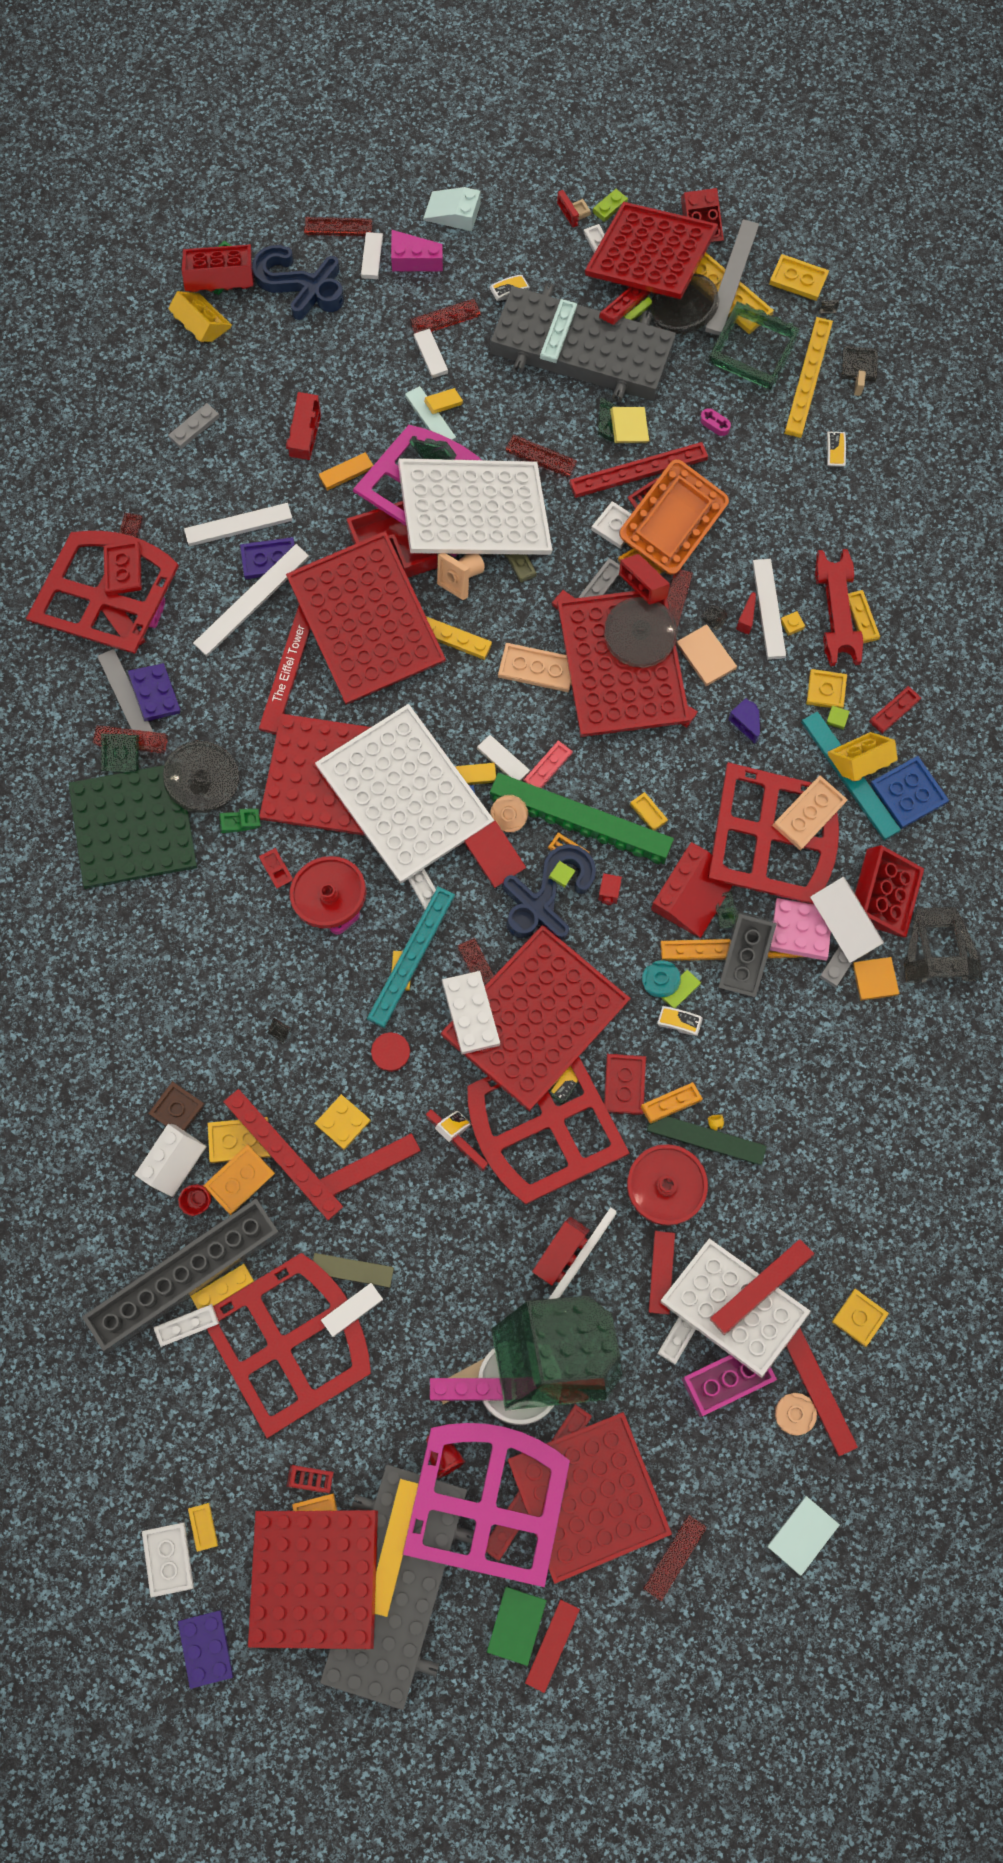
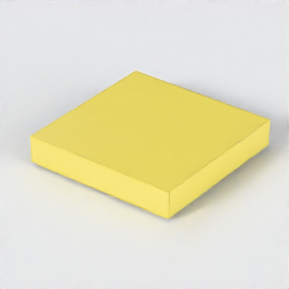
M612 407L610 409L615 443L649 442L645 407Z

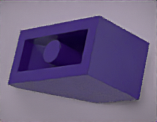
M745 698L730 712L728 720L755 744L760 735L759 709L754 702Z

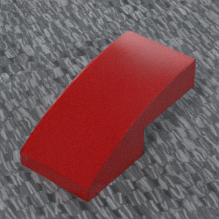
M276 848L259 856L276 889L293 881Z

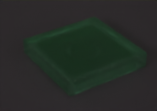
M101 733V771L138 772L139 735Z

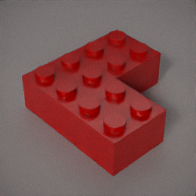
M403 501L394 503V505L404 510ZM378 508L347 518V527L353 544L386 531L407 577L438 568L437 553H410L407 526Z

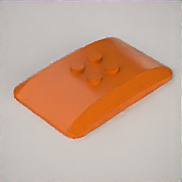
M673 460L621 527L619 536L625 543L670 575L676 574L726 508L729 498L723 491L683 461Z

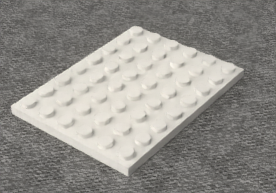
M399 458L398 468L410 553L551 555L552 545L537 462Z
M409 704L315 762L318 770L400 884L464 843V840L494 821Z

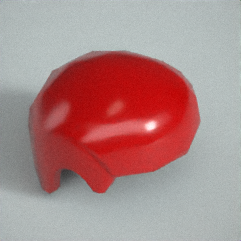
M190 1185L181 1191L178 1198L179 1207L187 1215H199L205 1212L211 1204L210 1192L202 1185Z

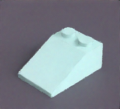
M466 187L433 191L423 220L472 231L480 208V191Z

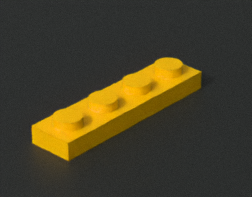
M426 616L439 643L483 660L486 659L492 646L491 641Z

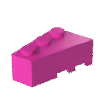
M392 230V271H443L442 244Z

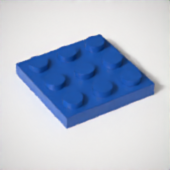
M919 756L914 757L870 783L901 829L949 802V799Z

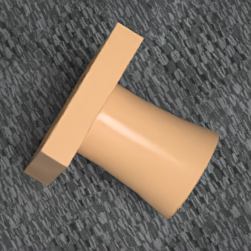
M446 553L438 554L437 584L462 600L468 598L469 578L484 572L483 559L479 554H465L457 561Z

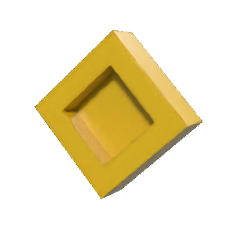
M797 611L781 618V624L788 636L805 629V624Z

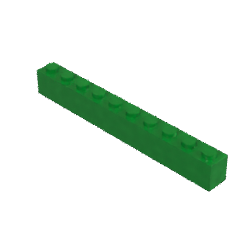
M499 772L490 790V799L493 802L504 795L517 796L525 802L528 815L531 817H540L549 824L556 823L565 830L577 831L584 837H593L600 843H609L619 850L630 851L637 857L649 858L651 862L656 864H665L674 838Z

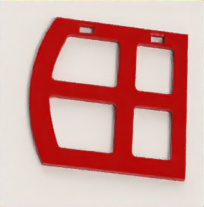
M108 531L71 532L26 620L135 654L179 565L156 546L130 535ZM138 540L141 546V557L160 569L146 600L143 602L118 594L106 596L104 592V575L97 587H91L64 578L80 547H104L105 545ZM161 579L166 580L163 587L158 586ZM56 592H62L90 601L79 623L69 622L45 614ZM108 606L138 615L126 638L92 629L102 607ZM141 626L142 629L139 635L135 634L137 627Z
M728 762L726 764L708 879L814 905L810 897L826 887L835 864L839 840L838 813L836 812L822 827V838L814 836L803 847L820 853L816 868L806 887L769 879L766 873L771 841L793 845L772 826L775 819L778 792L782 790L801 795L804 792L801 791V786L809 787L812 783ZM746 772L755 774V779L745 777ZM736 780L764 787L759 822L731 815ZM729 830L756 837L750 874L723 866Z
M580 1057L571 1065V1068L584 1091L583 1095L561 1106H556L549 1092H547L537 1103L542 1111L540 1116L498 1136H493L491 1133L486 1112L485 1095L500 1088V1086L497 1084L490 1087L488 1082L492 1081L489 1076L467 1086L470 1120L481 1152L499 1180L525 1205L630 1154ZM591 1108L595 1112L611 1145L587 1158H583L564 1121ZM550 1129L568 1166L533 1184H528L511 1167L501 1152L503 1149L536 1133Z
M303 1253L298 1254L213 1306L219 1323L232 1313L247 1306L267 1341V1346L240 1362L220 1325L217 1324L207 1328L266 1438L276 1434L371 1374L369 1352L359 1319L344 1329L352 1361L351 1368L314 1390L292 1354V1349L325 1329L326 1327L321 1319L348 1300L334 1280L318 1264ZM287 1268L289 1275L278 1280L275 1275ZM296 1274H301L322 1293L330 1303V1307L290 1333L282 1335L263 1303L262 1295ZM232 1302L234 1308L224 1314L221 1308ZM277 1360L297 1394L298 1400L274 1416H270L253 1387L249 1376L271 1361Z

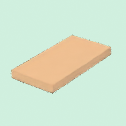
M510 643L505 644L498 678L569 692L571 681L566 655Z
M819 775L772 826L801 851L848 799Z

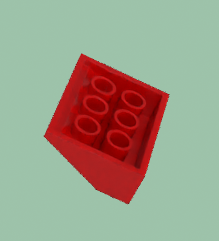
M251 244L183 249L182 277L185 291H214L222 288L230 290L235 287L246 289L253 286Z
M691 842L654 900L651 910L701 939L733 885L708 879L712 854Z
M882 845L867 849L855 895L877 930L905 938L907 937L924 868Z

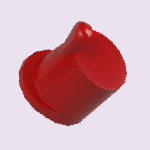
M453 1443L445 1444L443 1447L437 1479L452 1473L465 1463V1460ZM432 1451L429 1460L431 1465L435 1466L438 1453Z

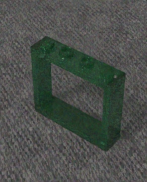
M737 301L709 355V363L772 390L799 337L800 329L793 326V323L788 324L777 316L772 317L763 310H756L747 303L745 305ZM738 316L790 338L772 375L720 353Z

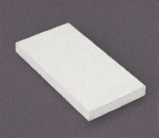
M845 877L840 878L810 897L850 963L884 944Z

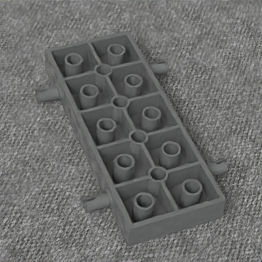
M546 283L542 294L512 286L490 341V354L514 360L515 364L512 369L517 373L519 368V374L523 373L525 364L613 389L614 393L611 398L615 402L617 396L619 397L617 402H622L624 393L651 401L655 400L674 347L676 333L649 325L653 317L652 313L648 312L646 318L647 311H644L640 322L622 317L612 325L599 318L601 311L577 304L576 312L557 363L540 359V354L560 303V299L552 297L555 290L554 285L551 284L548 289L549 283Z
M387 1464L377 1497L373 1500L355 1494L354 1500L360 1501L362 1504L352 1503V1508L378 1511L376 1571L399 1481L403 1479L418 1483L420 1478L419 1474ZM438 1480L435 1482L434 1491L437 1494L465 1500L467 1489ZM431 1510L428 1514L422 1542L423 1545L450 1551L452 1541L459 1540L471 1544L472 1539L468 1538L467 1535L473 1537L474 1531L459 1527L458 1521L460 1516ZM416 1519L413 1533L420 1534L422 1520ZM403 1555L388 1617L375 1614L374 1649H330L320 1684L404 1710L414 1673L418 1671L436 1678V1670L439 1668L440 1663L421 1658L420 1652L445 1564Z

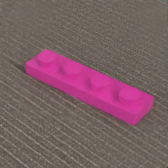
M430 1378V1401H514V1378Z

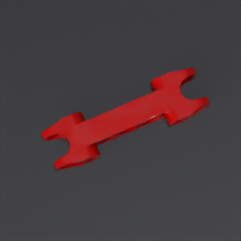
M842 549L840 562L833 563L827 560L823 550H818L816 554L815 580L816 584H825L831 632H825L823 636L824 652L830 667L836 665L838 653L841 652L851 655L853 663L860 665L864 643L862 631H853L847 583L854 581L852 559L848 549Z

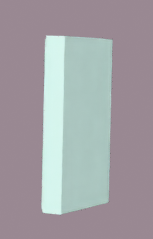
M805 1496L766 1547L801 1576L840 1524Z

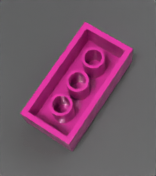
M731 1355L682 1378L699 1417L777 1380L771 1367L761 1378Z

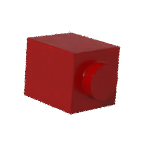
M603 873L598 901H602L606 905L617 904L622 877Z

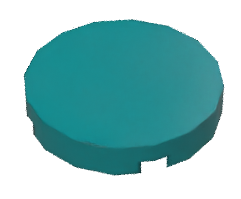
M665 960L655 961L652 965L645 968L642 974V983L646 992L651 996L658 998L667 997L679 988L681 976L673 963Z

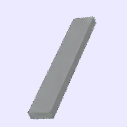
M115 649L98 655L97 657L140 749L158 742L149 722H144L133 688Z

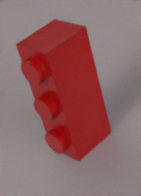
M636 554L621 560L619 575L649 605L668 598L670 583L642 556Z

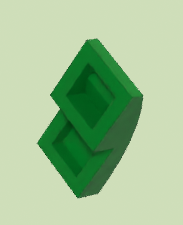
M240 809L239 812L219 814L221 833L246 831L261 826L258 809Z

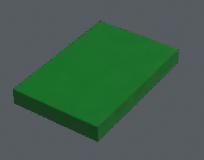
M505 1587L487 1653L528 1666L547 1600Z

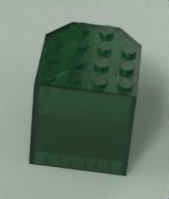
M588 1295L526 1301L491 1329L505 1411L606 1400L622 1377L621 1357L612 1313Z

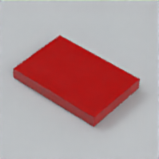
M139 540L105 545L104 592L106 596L142 590L141 546Z
M496 820L464 840L465 845L494 889L501 885L507 876H515L526 868Z
M607 1054L604 1105L609 1113L643 1115L641 1105L644 1104L646 1056Z

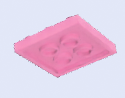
M777 898L773 917L777 925L770 950L827 961L831 931L816 906Z

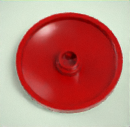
M335 856L317 858L304 865L295 875L290 887V901L295 913L302 921L317 928H334L349 922L359 913L366 898V883L361 871L349 860Z
M657 1145L641 1153L633 1162L628 1173L627 1191L633 1207L642 1217L658 1225L672 1226L688 1221L700 1210L707 1196L708 1180L703 1165L691 1152L675 1145Z

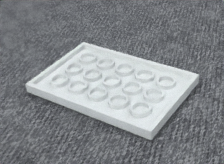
M709 1238L661 1299V1304L763 1378L811 1311L777 1288L726 1335H723L710 1321V1318L759 1274Z

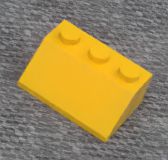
M177 291L168 308L173 313L174 318L180 320L184 327L191 331L200 342H213L232 326L200 293Z
M869 732L828 751V756L840 774L852 781L861 780L862 777L873 774L876 770L883 767H888L891 763L898 760L895 740L873 732Z

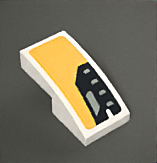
M516 275L492 284L490 290L495 299L500 301L507 300L512 286L529 290L530 287L523 275Z
M827 432L826 450L827 466L845 467L846 465L845 432Z
M662 1006L657 1024L660 1027L676 1029L679 1033L698 1036L703 1018L690 1012Z
M455 1111L438 1123L435 1129L450 1142L457 1135H461L468 1129L471 1123L460 1112Z

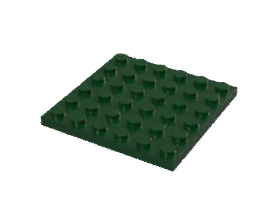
M180 762L68 783L84 889L197 868Z

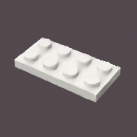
M480 971L442 979L461 1054L500 1046Z

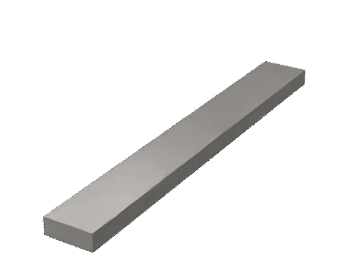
M744 219L742 221L705 332L722 336L759 223Z

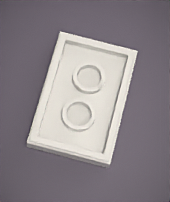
M185 1522L142 1531L150 1597L194 1589Z

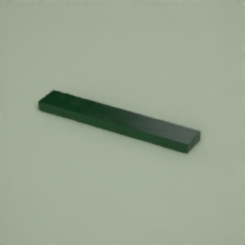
M668 1116L651 1124L649 1123L646 1131L759 1166L762 1165L767 1147Z

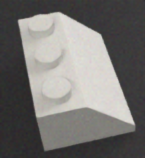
M168 1124L135 1173V1176L151 1187L174 1197L207 1146L177 1125Z

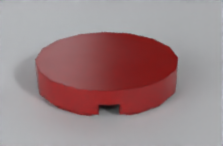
M389 1032L382 1034L372 1044V1059L380 1069L389 1072L400 1070L408 1062L410 1056L409 1044L398 1033Z

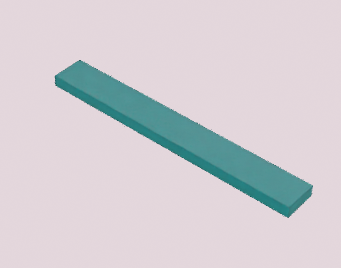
M818 711L803 719L801 723L882 839L885 841L899 833L901 829L866 779L862 777L861 780L852 781L843 777L828 756V751L841 746V744Z
M439 886L437 887L369 1013L368 1021L383 1028L386 1027L455 898V894Z

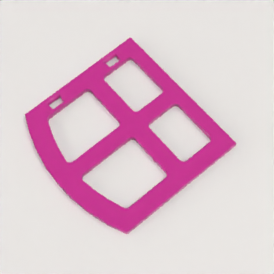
M408 425L353 488V492L406 526L404 510L372 489L384 475H388L400 483L399 468L395 462L412 442L422 443L443 451L451 456L448 460L482 459L464 446L441 434Z
M460 1423L431 1428L402 1555L545 1587L570 1460L539 1439L502 1426ZM487 1442L492 1445L480 1502L476 1503L437 1494L434 1491L445 1444ZM509 1448L532 1457L551 1471L543 1513L540 1517L496 1506L506 1453ZM431 1451L438 1453L435 1466L428 1465ZM436 1510L475 1520L476 1524L469 1554L463 1555L423 1545L422 1541L429 1511ZM416 1519L423 1521L420 1534L413 1533ZM496 1524L537 1535L532 1567L530 1569L493 1562L485 1558L492 1525Z

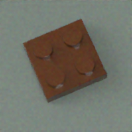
M172 1081L148 1114L165 1126L175 1124L186 1131L205 1104Z

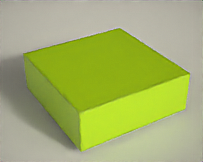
M832 706L826 724L844 730L850 711Z
M559 861L549 878L565 888L575 870Z

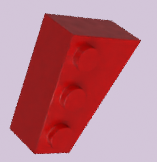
M297 393L293 421L290 426V438L286 442V449L289 450L290 457L311 459L322 416L319 395Z
M569 1217L532 1272L551 1286L555 1282L560 1283L566 1274L563 1270L567 1265H572L577 1257L574 1254L578 1248L582 1249L588 1241L586 1236L590 1229L574 1218Z

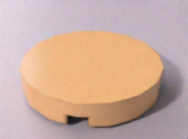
M504 795L493 803L490 815L494 821L496 820L502 831L515 832L520 830L526 823L528 809L525 802L519 797Z
M787 1394L778 1401L775 1407L776 1423L782 1431L789 1435L798 1436L806 1434L816 1423V1408L810 1398L803 1394Z

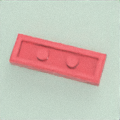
M557 741L526 776L523 782L542 789L572 755L573 751L560 741Z

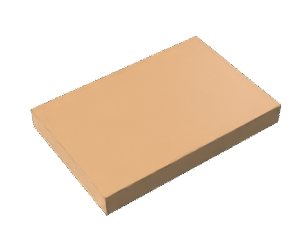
M708 625L701 627L676 642L677 647L705 686L737 669V665Z

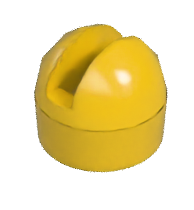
M712 1115L707 1118L712 1130L717 1131L718 1128H723V1115Z

